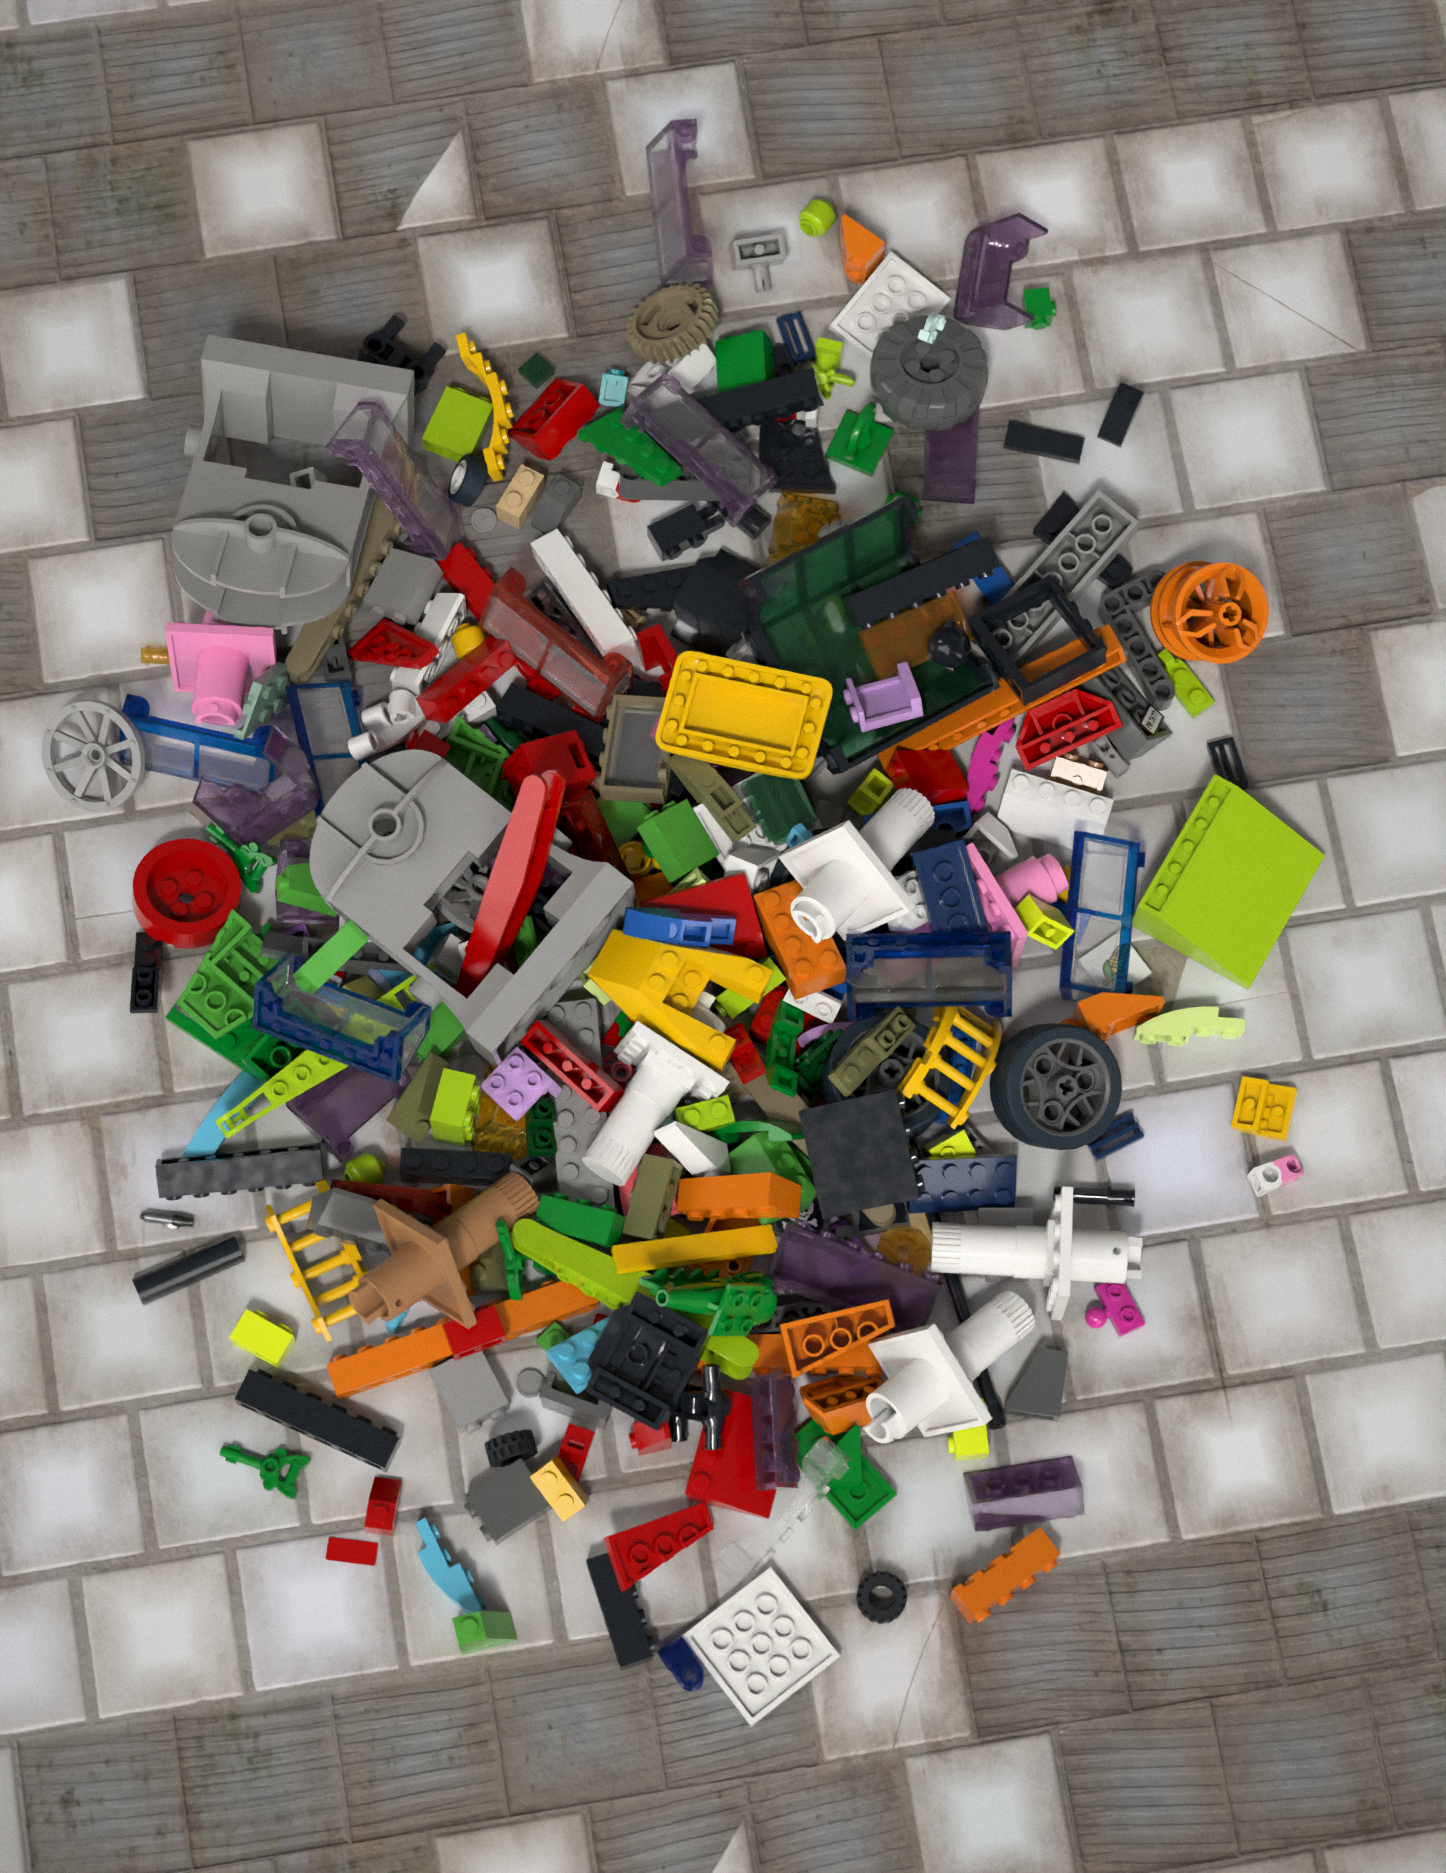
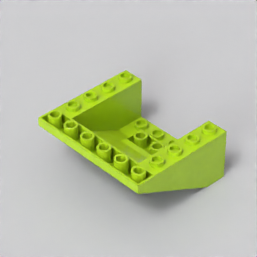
M1214 774L1138 904L1131 926L1249 990L1325 855L1241 788Z

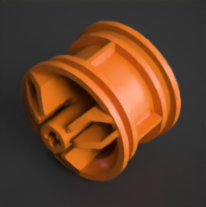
M1190 561L1172 568L1156 586L1150 605V620L1153 631L1158 641L1166 650L1185 660H1203L1216 664L1235 662L1251 653L1263 638L1269 618L1267 596L1259 580L1247 569L1232 563ZM1202 582H1204L1205 586V596L1203 595V592L1199 585ZM1214 628L1219 638L1216 642H1214Z

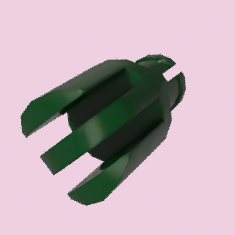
M495 716L485 722V726L498 740L497 746L498 744L501 745L510 755L521 744L527 743L516 730L508 731Z

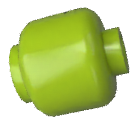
M811 200L799 213L800 229L807 236L822 237L836 222L833 205L826 200Z
M364 1153L346 1164V1171L343 1172L345 1182L351 1190L365 1193L383 1183V1172L386 1171V1167L380 1157L376 1158L370 1153Z

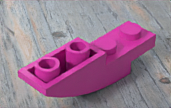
M1014 718L1000 724L994 735L987 732L982 733L977 742L966 781L970 789L965 796V801H968L971 818L975 812H981L987 801L984 796L988 790L993 792L1000 779L997 777L999 767L995 765H997L1003 754V751L1000 750L1005 742L1009 744L1016 732L1013 729Z

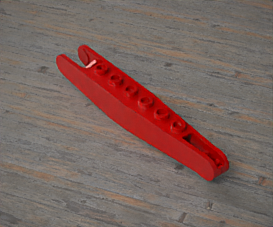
M547 770L542 775H529L521 785L482 898L477 918L473 924L471 938L465 947L466 954L455 990L466 999H468L497 963L503 966L535 899L544 876L566 787L565 778L558 770Z

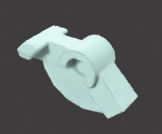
M932 312L926 320L924 329H920L919 340L933 344L938 333L937 330L942 331L945 327V316Z

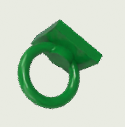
M873 402L866 403L859 415L846 410L825 453V458L873 477L893 436L894 430L873 422L876 414V405Z

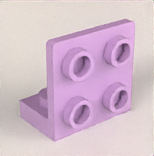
M518 1047L480 1085L516 1121L543 1094L545 1095L549 1091L556 1098L563 1091Z

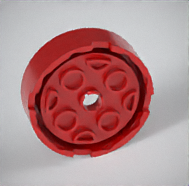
M188 838L167 841L149 851L136 868L132 890L134 914L143 930L158 942L161 940L174 945V948L194 949L214 943L218 932L225 925L232 909L239 913L241 899L239 872L231 858L213 844ZM184 892L185 894L192 895L194 900L190 903H183L179 897Z

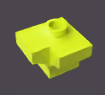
M874 768L849 798L845 806L861 818L862 815L872 814L873 812L877 813L895 794L894 784Z
M963 1129L948 1135L943 1134L921 1147L926 1157L976 1154Z

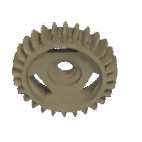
M681 281L678 286L672 283L668 288L663 286L662 290L658 292L654 290V294L650 297L646 296L644 302H638L639 308L633 309V315L628 317L629 323L626 324V335L630 346L640 359H643L645 362H651L653 365L657 362L664 365L666 361L673 364L674 359L678 358L682 361L683 356H691L690 352L693 350L699 351L701 344H707L706 338L712 337V331L717 329L716 323L719 321L718 308L705 287H701L699 284L694 285L692 282L685 284ZM689 306L698 307V311L695 315L693 314ZM680 324L676 329L670 331L672 327Z

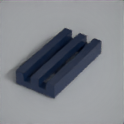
M801 312L776 318V325L784 346L788 347L793 365L797 366L799 362L802 364L807 363V360L810 359L811 361L815 360L816 353ZM796 319L808 350L806 354L803 352L792 320ZM784 322H786L788 325L789 331L791 333L793 342L795 344L799 356H795L789 337L783 324Z
M1132 1112L1112 1122L1102 1135L1126 1123H1129V1126L1094 1144L1092 1142L1087 1144L1096 1162L1144 1138V1134L1140 1131L1138 1123L1135 1122ZM1132 1131L1135 1133V1135L1100 1153L1096 1150Z

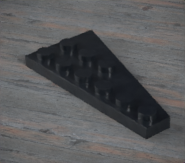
M773 346L774 378L795 373L788 347ZM772 419L766 424L759 426L758 492L836 494L815 428L806 427L805 420L788 419L786 421Z

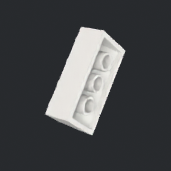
M437 593L434 600L430 599L424 611L426 616L422 623H417L413 633L435 644L440 653L434 657L428 666L423 667L421 670L396 666L390 676L393 691L407 690L416 697L431 686L452 645V635L456 632V628L463 624L467 616L465 595L461 593Z
M1012 769L997 820L1009 832L1096 858L1114 800Z

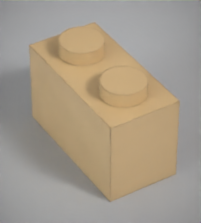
M521 464L496 505L497 519L520 530L545 489L544 475Z

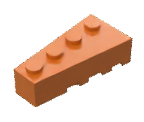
M772 1172L680 1179L677 1212L687 1215V1219L692 1221H703L704 1218H799L801 1185Z
M889 1299L780 1324L779 1329L791 1380L894 1328L895 1324Z
M1039 1527L1010 1548L1008 1554L1003 1553L994 1559L985 1571L982 1569L971 1575L965 1582L966 1585L963 1586L960 1583L954 1587L950 1594V1599L969 1624L975 1620L979 1624L992 1614L990 1609L996 1604L1002 1607L1014 1598L1012 1593L1019 1587L1025 1590L1036 1582L1034 1576L1043 1570L1047 1574L1059 1564L1056 1560L1060 1557L1061 1553L1043 1529Z

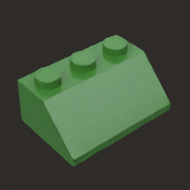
M762 1131L751 1136L728 1154L732 1175L772 1172L801 1185L799 1212L809 1209L817 1192L787 1141L769 1142L768 1131ZM783 1218L758 1219L761 1225H767Z

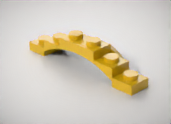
M466 333L458 334L456 339L462 361L467 369L485 384L491 394L494 412L493 432L489 448L483 449L488 473L494 482L504 480L502 470L506 469L502 455L508 454L506 445L510 443L508 429L513 428L511 418L514 417L512 405L510 402L507 403L505 395L509 394L505 379L500 380L497 373L493 372L490 360L485 361L481 352L478 353L475 341H470Z

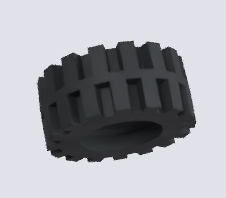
M530 1429L508 1432L504 1435L496 1436V1438H492L484 1444L490 1466L494 1468L509 1466L520 1458L528 1460L538 1453L536 1442Z
M876 1571L873 1574H869L860 1583L856 1597L857 1606L862 1615L868 1618L869 1621L877 1622L878 1624L890 1623L897 1619L904 1611L907 1603V1590L903 1581L898 1579V1576L892 1575L887 1571ZM885 1586L892 1591L894 1601L891 1606L879 1609L871 1603L870 1593L875 1587Z

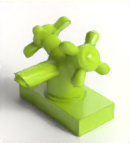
M818 337L815 364L812 365V368H814L818 376L822 396L829 400L831 398L829 392L834 388L835 383L853 387L855 382L851 376L835 372V369L841 368L843 342Z

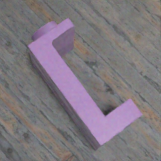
M907 662L897 664L898 676L858 687H854L851 678L845 679L847 689L843 690L846 705H852L849 708L853 723L858 722L861 732L924 716L921 696Z

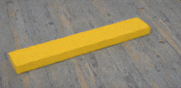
M769 1224L613 1245L611 1252L617 1274L777 1253L778 1245L772 1225Z

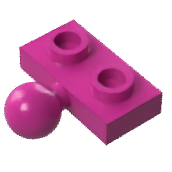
M1102 1283L1095 1287L1094 1291L1103 1308L1092 1307L1087 1310L1085 1321L1088 1326L1094 1329L1101 1328L1105 1325L1107 1318H1109L1120 1338L1145 1325L1125 1284Z

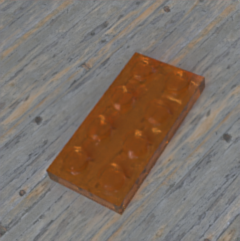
M951 591L943 597L928 601L922 606L905 611L899 616L884 620L871 628L858 632L878 681L898 674L897 664L907 662L909 668H912L930 660L927 651L929 638L950 619H954L956 626L968 635L970 642L974 641L955 591Z

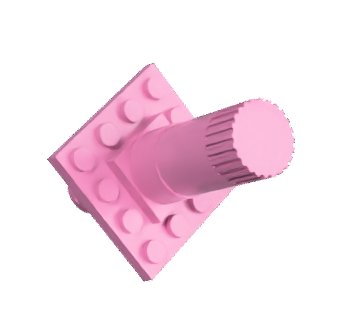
M205 610L202 624L166 622L165 634L174 692L193 693L192 712L196 716L195 723L203 724V722L214 725H236V722L242 717L244 697L249 695L253 681L277 663L274 628L240 626L221 619L217 623L214 621V614L208 610Z
M972 842L966 846L991 943L995 949L994 956L1001 966L1004 965L1007 971L1017 967L1028 936L1026 928L1014 909L1028 895L1050 905L1057 901V894L1068 889V882L1061 866L1051 854H1046L1039 859L1032 856L993 876ZM928 922L913 931H893L869 944V951L874 965L883 980L890 987H894L946 959H939L937 956Z

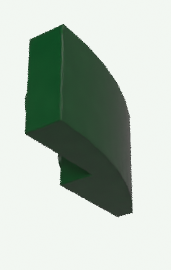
M539 1098L525 1113L528 1156L554 1157L557 1153L553 1128L557 1120L553 1098Z

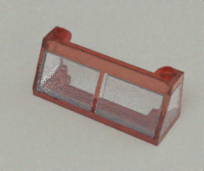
M510 567L494 584L478 623L479 628L491 638L507 640L517 659L599 724L607 715V706L612 704L613 694L625 695L633 687V663L616 652L608 653L602 659L598 658L523 598L522 593L526 588L525 578L513 567Z

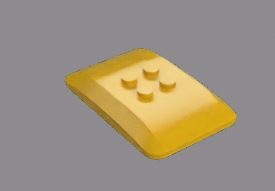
M686 651L681 653L676 660L655 740L661 750L732 768L802 780L807 778L813 770L833 696V689L831 684L823 678L695 651Z

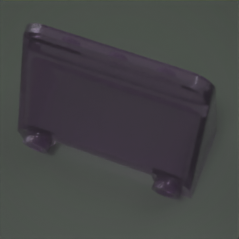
M378 1045L348 1067L286 1102V1107L321 1145L342 1164L354 1153V1146L349 1138L393 1098L399 1101L413 1078L400 1061Z

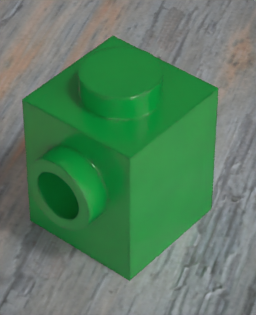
M1049 287L1023 290L1021 303L1025 329L1041 330L1051 326L1052 317L1056 316L1055 301L1050 299Z

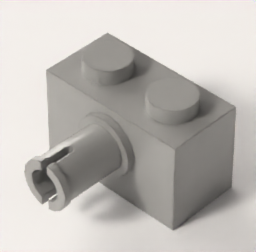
M782 233L733 240L728 246L732 271L750 269L753 271L755 292L771 290L767 267L782 264L787 258Z

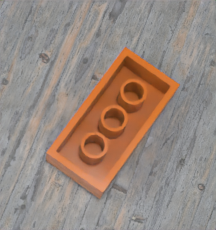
M797 880L753 895V903L760 927L782 974L786 977L787 985L794 1000L845 982L846 966L832 936L828 939H822L816 944L812 936L806 934L794 921L791 914V903L803 890Z

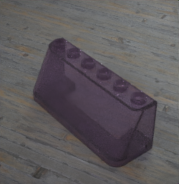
M796 1218L794 1222H787L766 1274L774 1284V1286H771L772 1288L786 1294L793 1291L839 1311L889 1299L895 1327L888 1331L893 1334L928 1324L943 1285L938 1281V1275L929 1271H924L923 1274L914 1271V1266L905 1261L898 1260L897 1263L887 1259V1254L878 1250H872V1253L861 1249L862 1244L847 1239L844 1242L836 1239L837 1234L832 1231L821 1229L819 1232L810 1228L811 1223Z

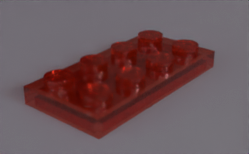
M332 1179L330 1189L335 1187L378 1201L383 1199L391 1205L395 1204L397 1207L421 1213L434 1219H439V1216H449L452 1211V1205L429 1189Z

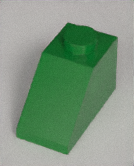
M860 1425L853 1426L827 1454V1462H822V1479H827L828 1487L861 1486Z

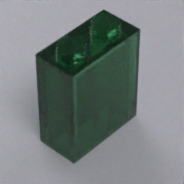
M761 774L740 785L741 791L766 844L773 842L776 846L785 842L792 827L800 822L808 831L814 828L812 823L818 819L800 780Z

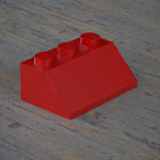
M555 378L512 425L513 428L508 430V435L537 458L551 461L561 453V449L565 444L577 435L578 430L584 423L593 418L594 412L600 405L584 384Z

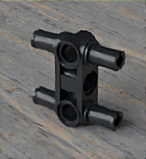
M392 315L380 331L365 337L363 346L359 350L357 361L414 370V374L422 375L421 378L414 379V395L428 387L429 379L434 374L433 368L445 355L446 351L440 344L434 342L422 358L415 357L392 341L404 327V322L396 315ZM375 346L381 348L379 351L376 352L370 350L372 347Z
M720 1364L702 1365L703 1387L688 1384L669 1417L671 1442L688 1440L687 1419L702 1422L704 1425L705 1449L718 1450L723 1448L722 1424H724L725 1417L731 1412V1401L727 1394L723 1392V1389H721Z

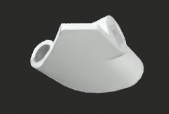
M396 690L389 695V703L382 702L364 709L361 717L368 731L348 740L349 751L355 760L360 761L395 746L409 736L425 719L416 697L407 690Z

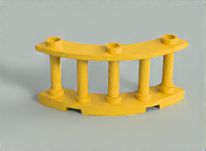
M947 986L932 1007L934 1012L933 1020L937 1022V1026L930 1028L923 1044L927 1047V1050L922 1059L920 1057L915 1059L897 1088L909 1099L913 1094H920L950 1116L946 1122L955 1129L957 1125L961 1126L968 1118L970 1113L967 1111L986 1077L996 1067L997 1062L994 1059L1003 1031L1002 1025L997 1019L989 1025L961 1006L957 992ZM951 1026H956L981 1043V1054L952 1035L953 1032L950 1031ZM948 1045L977 1065L971 1079L941 1059V1055L938 1053L942 1046ZM930 1068H936L966 1089L956 1106L925 1085L923 1079Z
M325 1179L315 1183L318 1194L330 1190ZM312 1199L276 1216L270 1204L266 1205L265 1208L269 1216L265 1217L264 1220L270 1233L276 1231L294 1271L289 1274L296 1289L302 1288L315 1318L311 1319L317 1335L323 1333L326 1342L332 1339L327 1327L357 1313L350 1304L322 1317L318 1307L349 1294L352 1289L358 1286V1279L368 1271L365 1269L356 1245L342 1243L344 1249L340 1251L339 1255L300 1272L293 1253L324 1240L326 1237H320L313 1232L291 1243H287L280 1225L309 1213ZM343 1264L346 1266L352 1265L356 1274L352 1277L353 1280L312 1297L306 1281Z

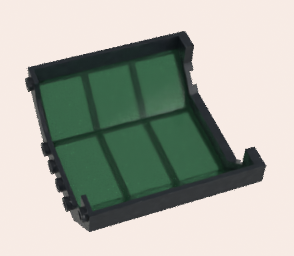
M908 494L882 505L738 581L739 590L744 593V599L740 600L741 616L743 618L746 617L747 625L742 627L743 636L757 664L823 678L832 686L833 696L816 758L822 756L828 764L827 769L833 775L848 771L1001 687L998 682V674L990 666V663L978 665L969 656L964 664L958 666L954 675L945 667L939 666L930 659L927 651L929 638L946 623L941 604L937 600H933L931 596L923 599L924 605L909 610L908 606L899 610L901 613L899 616L886 620L885 617L876 620L877 625L866 630H862L861 627L852 628L840 598L920 564L918 556L911 550L909 522L919 519L918 509ZM907 662L921 696L924 716L861 732L858 722L853 723L849 710L852 705H846L843 690L847 689L845 679L851 678L854 687L898 676L897 664Z

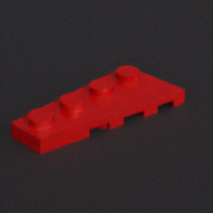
M383 618L346 653L351 660L421 670L423 667L428 666L440 651L435 644Z
M706 1502L603 1538L621 1592L633 1586L638 1580L646 1577L658 1566L667 1562L678 1552L714 1529Z

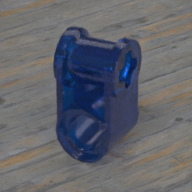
M681 1635L657 1650V1654L666 1668L673 1674L685 1691L695 1692L702 1687L704 1682L702 1667ZM686 1672L691 1674L697 1673L696 1681L692 1682L690 1679L685 1681Z

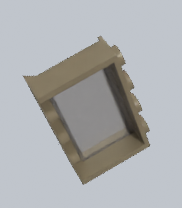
M613 694L612 704L607 706L609 726L604 728L603 743L606 744L605 752L601 751L599 757V766L602 767L601 775L596 777V791L600 792L602 802L611 800L656 803L662 806L667 804L672 769L666 761L674 754L661 750L655 740L665 697Z

